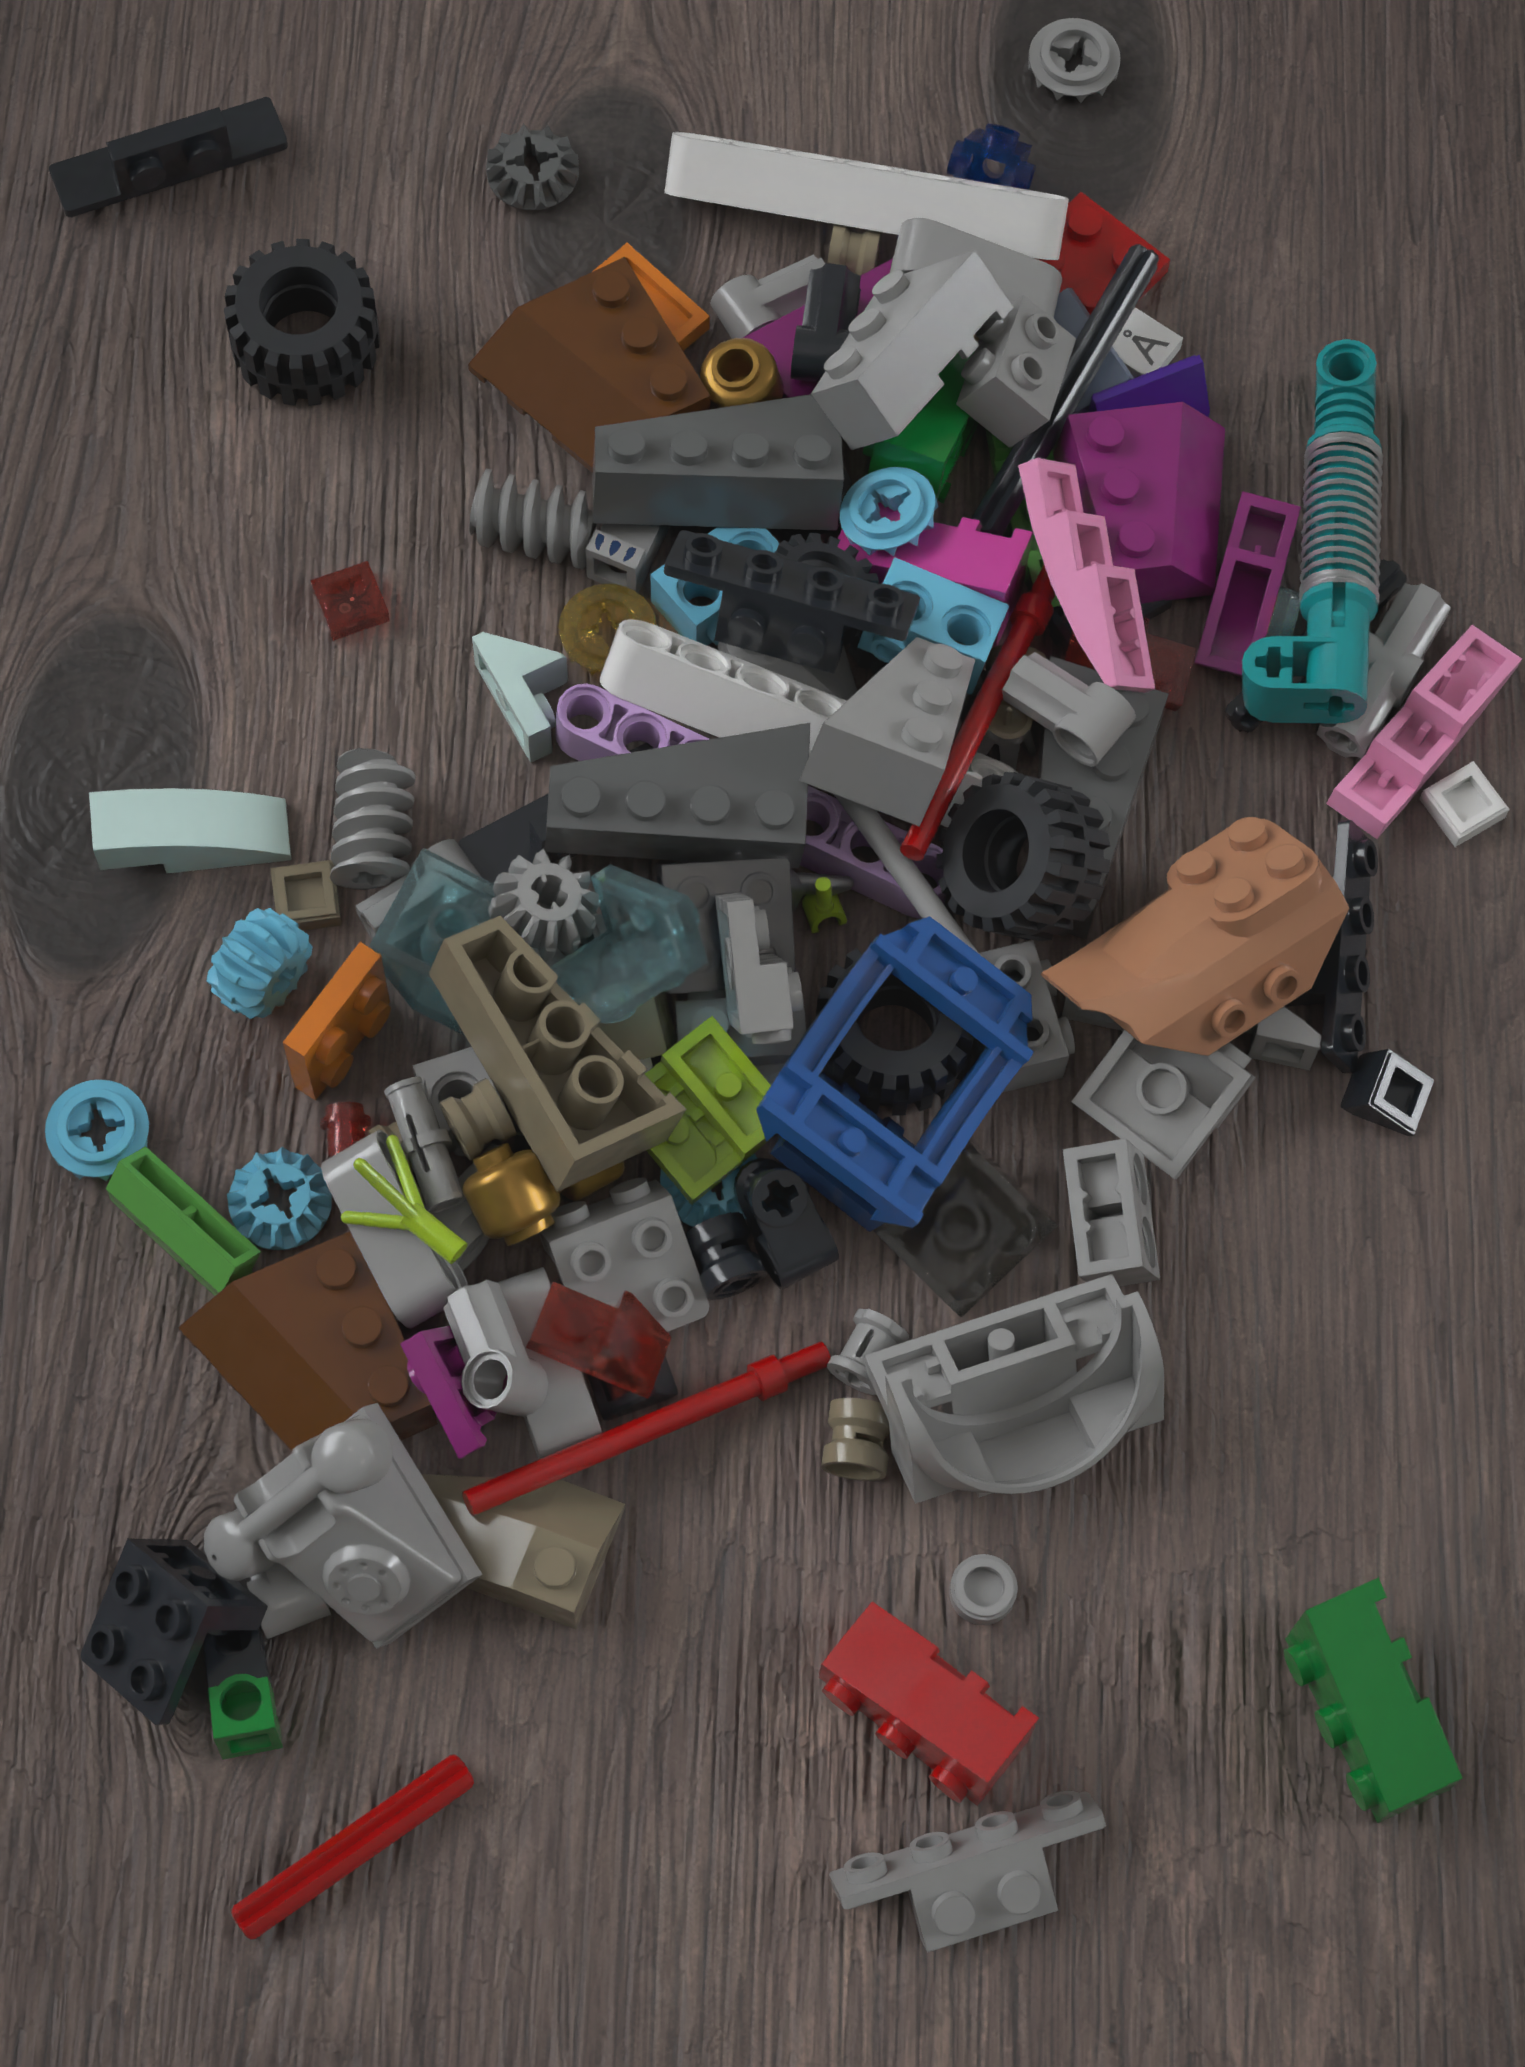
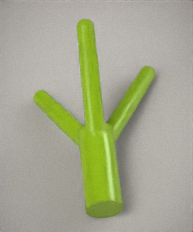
M389 1135L386 1138V1144L405 1197L365 1159L357 1158L353 1166L402 1215L344 1211L341 1214V1220L345 1224L408 1230L449 1264H453L463 1254L468 1244L425 1209L399 1138L396 1135Z

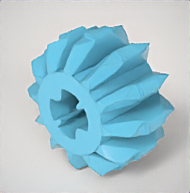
M257 908L249 912L245 920L240 919L235 922L233 931L227 937H222L223 944L212 955L211 962L213 966L207 975V982L211 985V992L221 999L220 1002L237 1014L240 1012L249 1019L256 1016L264 1018L270 1015L275 1006L284 1005L287 995L292 990L297 989V982L300 976L308 969L306 962L312 955L313 948L309 943V935L299 929V924L283 913L279 915L271 908L264 911Z

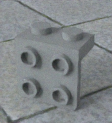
M646 1178L627 1180L610 1189L611 1197L588 1206L585 1201H576L562 1205L551 1213L554 1224L538 1233L544 1250L557 1267L583 1343L590 1355L633 1333L648 1334L656 1337L705 1317L709 1311V1301L703 1290L673 1198L657 1180L647 1182Z

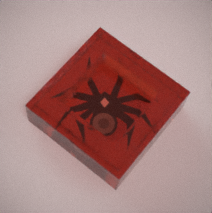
M368 561L310 580L313 594L332 641L390 621L389 611Z

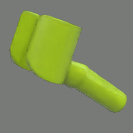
M827 877L818 878L815 882L816 895L807 894L802 900V908L812 933L819 932V923L828 917H836L839 925L847 923V918L838 895L832 896L831 881Z

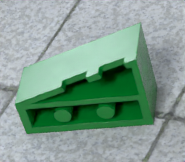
M974 352L968 358L963 359L957 353L938 375L944 385L897 437L864 446L863 455L871 457L868 474L888 467H903L914 470L930 482L937 501L945 502L951 489V483L946 481L959 456L965 457L979 425L975 419L956 405L965 381L961 376L962 370Z
M1379 1577L1305 1610L1285 1638L1289 1647L1284 1649L1285 1661L1294 1680L1301 1687L1308 1684L1320 1708L1314 1714L1324 1740L1332 1749L1340 1747L1351 1769L1350 1772L1346 1773V1781L1354 1800L1361 1810L1371 1809L1377 1823L1449 1791L1462 1779L1430 1699L1428 1697L1420 1698L1402 1663L1412 1658L1404 1637L1400 1636L1391 1641L1375 1602L1387 1597Z

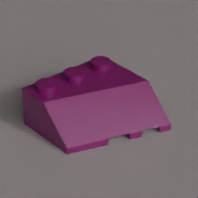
M1184 402L1070 414L1067 416L1053 453L1055 461L1076 465L1083 512L1105 516L1113 566L1135 569L1140 604L1160 600L1168 601L1210 596L1215 590L1225 428Z

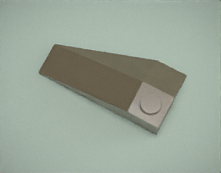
M421 1474L483 1574L466 1588L577 1629L626 1506L624 1503L569 1482L558 1480L480 1514L471 1516L464 1503L462 1491L495 1477Z

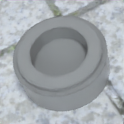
M988 1554L971 1556L962 1561L953 1573L949 1586L951 1604L957 1614L970 1623L977 1625L994 1624L1006 1617L1011 1611L1017 1596V1580L1013 1570L1002 1559Z

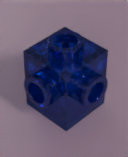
M986 124L985 130L977 127L964 138V141H956L949 159L947 174L953 175L955 178L1029 190L1036 169L1035 164L1027 162L1032 145L1018 141L1020 133L1002 125ZM987 159L1006 164L1003 174L991 172L987 166Z

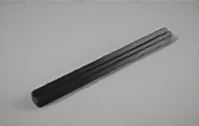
M1136 244L1127 251L1076 338L1050 420L1013 446L971 519L981 522L982 528L980 532L998 536L1003 535L1025 497L1018 465L1035 458L1047 459L1060 437L1067 416L1074 413L1156 272L1159 257L1153 250L1146 249L1141 244Z

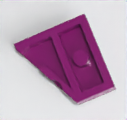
M445 1326L420 1331L402 1342L400 1345L408 1359L407 1369L414 1385L422 1393L426 1394L458 1458L462 1459L485 1446L487 1438L480 1429L483 1425L495 1419L497 1412L477 1408L464 1395L461 1381L465 1363L451 1327ZM508 1375L503 1380V1391L507 1386Z

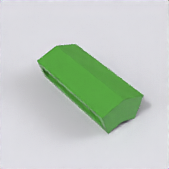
M146 1146L118 1162L106 1187L111 1202L209 1292L216 1296L231 1282L253 1273L252 1268L261 1251Z

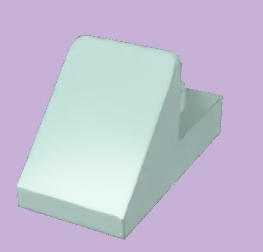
M485 632L473 636L475 666L530 763L552 753L551 729L556 727V718L543 694L567 683L566 656L556 651Z

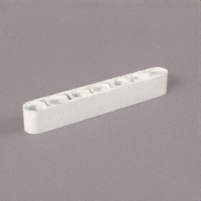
M685 132L672 133L664 192L687 199L899 235L901 225L906 220L927 218L1032 258L1045 260L1059 259L1069 199L1050 193Z
M634 619L624 620L619 624L600 676L601 685L612 695L719 738L810 723L809 755L822 724L846 702L844 699L667 629ZM976 752L940 825L949 827L952 819L947 814L954 803L963 804V792L972 784L982 787V778L992 774L1003 776L1004 772H1018L1009 765Z

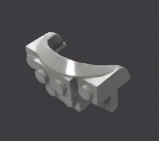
M1113 1274L864 1355L866 1372L889 1420L892 1454L915 1504L955 1490L976 1492L978 1497H982L991 1493H1027L1053 1487L1072 1479L1092 1467L1127 1432L1164 1420V1365L1153 1324L1139 1292L1124 1296ZM1097 1353L1077 1372L1076 1359ZM938 1405H942L945 1413L933 1410L931 1408Z

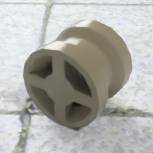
M834 224L827 263L846 265L851 272L860 276L876 268L882 232L867 230L864 233L851 231L848 226Z
M487 1078L475 1083L470 1094L460 1099L450 1096L439 1102L441 1111L452 1134L469 1160L481 1155L484 1145L497 1139L506 1142L516 1136L511 1118L499 1095Z

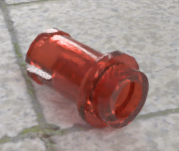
M338 1102L325 1107V1116L320 1119V1128L327 1132L328 1159L366 1137L365 1129L371 1126V1117L364 1114L363 1104L358 1102Z

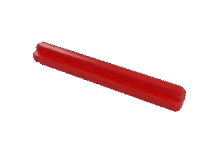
M456 1754L449 1755L236 1903L231 1909L233 1919L248 1939L258 1938L470 1790L474 1785L471 1772L460 1757Z

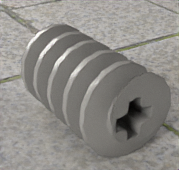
M486 468L478 482L470 513L469 533L472 535L476 530L479 545L486 548L492 546L500 534L502 550L508 553L516 551L523 540L526 556L534 559L542 553L547 545L549 561L555 564H560L568 552L571 551L573 567L583 570L586 567V547L595 530H599L600 523H593V511L588 509L586 491L580 490L570 506L565 504L563 486L556 485L548 500L541 499L539 480L533 479L525 494H518L516 475L509 474L501 489L494 488L492 469Z
M365 748L346 751L337 760V769L340 775L337 776L335 791L339 797L334 805V815L337 821L334 823L332 837L336 844L333 845L331 852V861L335 867L331 869L330 879L335 885L349 889H375L386 886L410 873L408 863L397 858L409 855L412 849V843L407 838L399 835L410 832L413 827V820L410 816L401 812L411 809L414 805L413 795L403 789L414 785L416 775L411 769L398 765L394 756L387 752Z

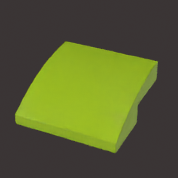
M713 1016L709 1017L663 1053L661 1061L645 1073L648 1079L665 1096L671 1093L687 1109L668 1140L646 1151L691 1205L713 1189L768 1142L765 1139L756 1108L771 1085Z

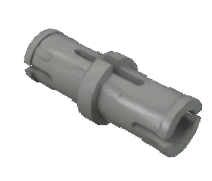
M420 1076L411 1077L390 1085L385 1089L384 1093L391 1105L403 1140L401 1146L407 1161H410L425 1203V1209L429 1213L434 1214L462 1204L466 1201L447 1149L451 1146L452 1140L447 1129H440L426 1089L425 1078Z

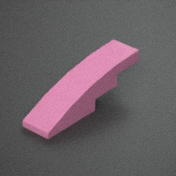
M1035 458L1018 465L1031 526L1050 583L1082 649L1104 684L1116 690L1143 693L1155 690L1135 569L1113 566L1105 516L1083 512L1076 465Z
M1471 625L1412 690L1405 705L1373 739L1366 754L1334 788L1326 804L1378 839L1485 710L1519 666L1522 658L1474 625Z

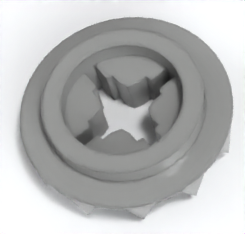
M1066 18L1054 21L1043 27L1031 42L1028 70L1034 73L1037 88L1047 87L1052 90L1056 100L1060 99L1063 95L1076 96L1081 104L1087 95L1096 93L1103 96L1107 86L1117 79L1120 66L1119 47L1113 36L1106 29L1092 21L1080 18ZM1082 48V65H1078L1075 71L1066 72L1065 60L1069 61L1072 55H1076L1078 49Z

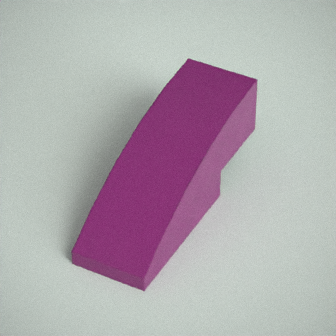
M1242 491L1194 665L1242 677V660L1245 651L1253 642L1267 635L1301 506Z

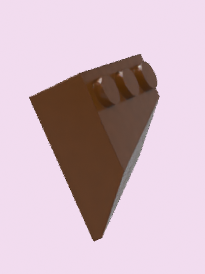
M625 257L517 307L468 364V369L483 383L488 381L507 396L508 404L523 416L526 414L530 415L552 434V440L592 473L595 427L711 409V396Z
M351 1231L231 1282L178 1327L185 1338L194 1347H197L217 1369L223 1379L259 1414L263 1422L291 1452L297 1445L323 1433L325 1429L346 1421L362 1407L375 1403L379 1404L401 1441L438 1425L435 1411L426 1394L422 1393L414 1385L407 1369L408 1359L400 1345L405 1340Z

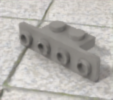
M1060 1791L1045 1797L1039 1806L1014 1814L1008 1811L993 1812L978 1819L973 1827L951 1834L945 1832L927 1833L915 1838L910 1843V1847L882 1855L871 1852L857 1855L849 1859L843 1868L830 1872L829 1876L832 1887L843 1909H852L908 1891L921 1942L928 1953L1058 1911L1042 1848L1106 1827L1102 1810L1088 1792Z

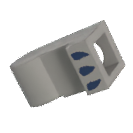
M603 524L600 530H595L586 547L587 578L636 598L670 526ZM607 564L627 571V573L615 572Z

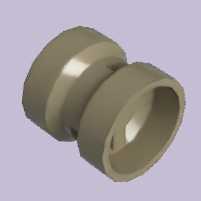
M838 1398L832 1400L828 1417V1425L833 1430L832 1441L824 1446L821 1469L834 1476L852 1480L876 1481L886 1478L889 1455L883 1449L884 1439L890 1435L889 1420L881 1403L860 1398Z

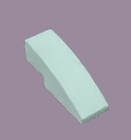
M178 788L89 792L93 851L100 870L164 864L167 874L291 860L285 798L233 791Z

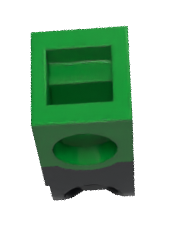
M261 1625L259 1630H228L227 1634L221 1636L207 1633L204 1639V1652L213 1739L222 1760L283 1748Z

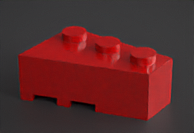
M872 1601L821 1663L819 1678L826 1683L822 1692L845 1713L854 1716L860 1710L876 1723L879 1728L875 1735L895 1754L903 1759H907L913 1753L933 1770L928 1776L929 1779L949 1798L961 1803L967 1797L978 1806L1026 1746L1039 1717L1023 1706L1013 1716L985 1693L990 1687L985 1679L972 1670L966 1677L938 1655L940 1650L936 1645Z

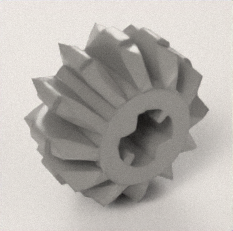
M543 848L540 852L536 853L533 863L518 855L516 859L512 860L508 870L509 873L502 872L497 876L492 888L496 897L491 900L489 914L492 919L501 916L530 947L538 948L542 959L547 962L553 959L556 948L570 957L572 953L577 951L581 942L580 939H587V937L592 935L596 926L593 914L597 912L600 900L598 893L588 890L591 883L590 871L573 874L570 872L572 865L570 854L563 857L558 864L550 862ZM540 902V903H543V904H547V905L550 906L551 908H550V909L543 908V907L539 906L538 903Z

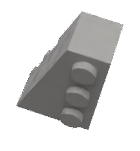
M976 250L905 274L901 270H897L884 276L873 287L872 293L874 296L864 312L850 323L848 327L850 333L841 348L825 362L824 369L826 371L811 395L851 450L897 437L944 385L938 375L957 353L963 359L968 358L977 349L979 344L973 335L981 326L992 318L1003 320L1014 308Z
M916 637L822 724L799 781L920 827L945 771L976 659L960 654L956 649L948 645L934 644Z

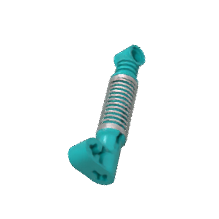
M1337 340L1326 345L1318 354L1316 361L1315 433L1309 438L1304 454L1305 474L1303 478L1305 484L1303 490L1305 494L1302 499L1304 503L1302 509L1304 516L1302 519L1303 529L1301 534L1303 539L1300 555L1302 559L1300 565L1302 572L1300 575L1299 603L1302 617L1307 621V636L1264 637L1253 642L1245 651L1242 660L1244 706L1252 716L1261 721L1272 723H1347L1360 718L1367 709L1369 626L1378 611L1380 596L1378 592L1380 586L1378 578L1380 575L1379 554L1381 551L1379 544L1381 541L1380 520L1382 516L1380 510L1382 507L1381 486L1383 484L1381 480L1383 473L1381 466L1383 454L1380 440L1374 435L1376 357L1369 346L1357 340ZM1293 676H1306V683H1293Z

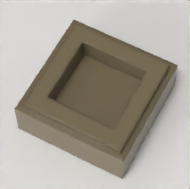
M327 860L270 868L276 913L279 915L283 913L299 924L298 928L302 931L341 926L337 885L330 879L331 869L334 867L333 862Z

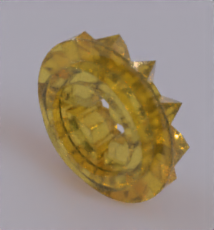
M598 584L588 587L574 595L561 613L559 620L560 643H562L567 652L570 662H577L584 666L592 676L598 671L602 672L610 651L602 635H591L599 632L600 623L602 622L601 613H606L607 620L611 621L614 629H618L622 621L629 619L641 620L657 626L654 612L649 603L639 593L628 587L617 584Z

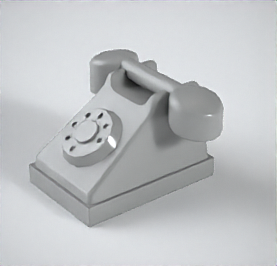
M378 1403L362 1407L346 1421L329 1427L323 1433L293 1448L291 1455L255 1483L235 1495L234 1503L238 1510L213 1518L204 1533L205 1554L209 1564L220 1576L228 1580L240 1581L271 1569L275 1562L280 1563L366 1639L371 1641L376 1649L392 1643L483 1575Z

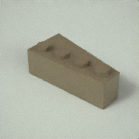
M497 916L443 940L429 975L557 1192L668 1140L687 1109L671 1093L665 1096L645 1075L647 1068L630 1050L624 1053L598 1026L601 1020L584 1002L578 1005L556 983L559 976L501 916Z

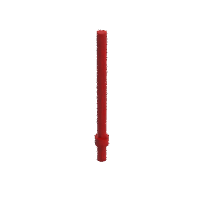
M1044 564L1030 592L1020 596L1010 616L1013 626L951 746L945 771L920 827L912 824L900 846L901 853L908 859L921 861L924 858L1003 701L1002 689L1007 683L1012 668L1026 655L1034 637L1044 633L1054 613L1051 603L1056 594Z
M820 1341L779 1359L774 1355H769L748 1364L746 1373L462 1491L464 1503L471 1516H475L752 1398L758 1397L761 1401H765L788 1390V1383L826 1368L831 1358L826 1345Z

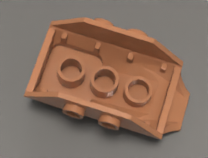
M1246 817L1235 821L1230 827L1194 850L1182 855L1171 865L1167 873L1168 890L1079 951L1043 971L1041 976L1082 1010L1106 1014L1142 1044L1209 1056L1312 988L1349 910V906L1336 881L1312 849L1269 820Z

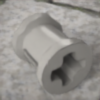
M858 1309L853 1318L856 1324L854 1331L841 1354L830 1358L827 1368L830 1373L846 1385L866 1394L877 1395L866 1372L864 1355L906 1342L909 1339V1334L892 1319L871 1309Z

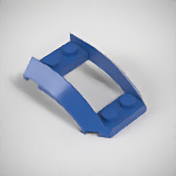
M930 916L909 923L904 928L889 934H880L873 940L817 1015L756 1108L766 1141L775 1134H779L876 1208L870 1220L913 1228L924 1215L922 1211L933 1192L943 1183L988 1111L1020 1068L1033 1055L1034 1051L1028 1047L1027 1024L1033 1020L1032 995ZM890 973L986 1046L985 1050L938 1111L914 1148L819 1077V1074L844 1036Z

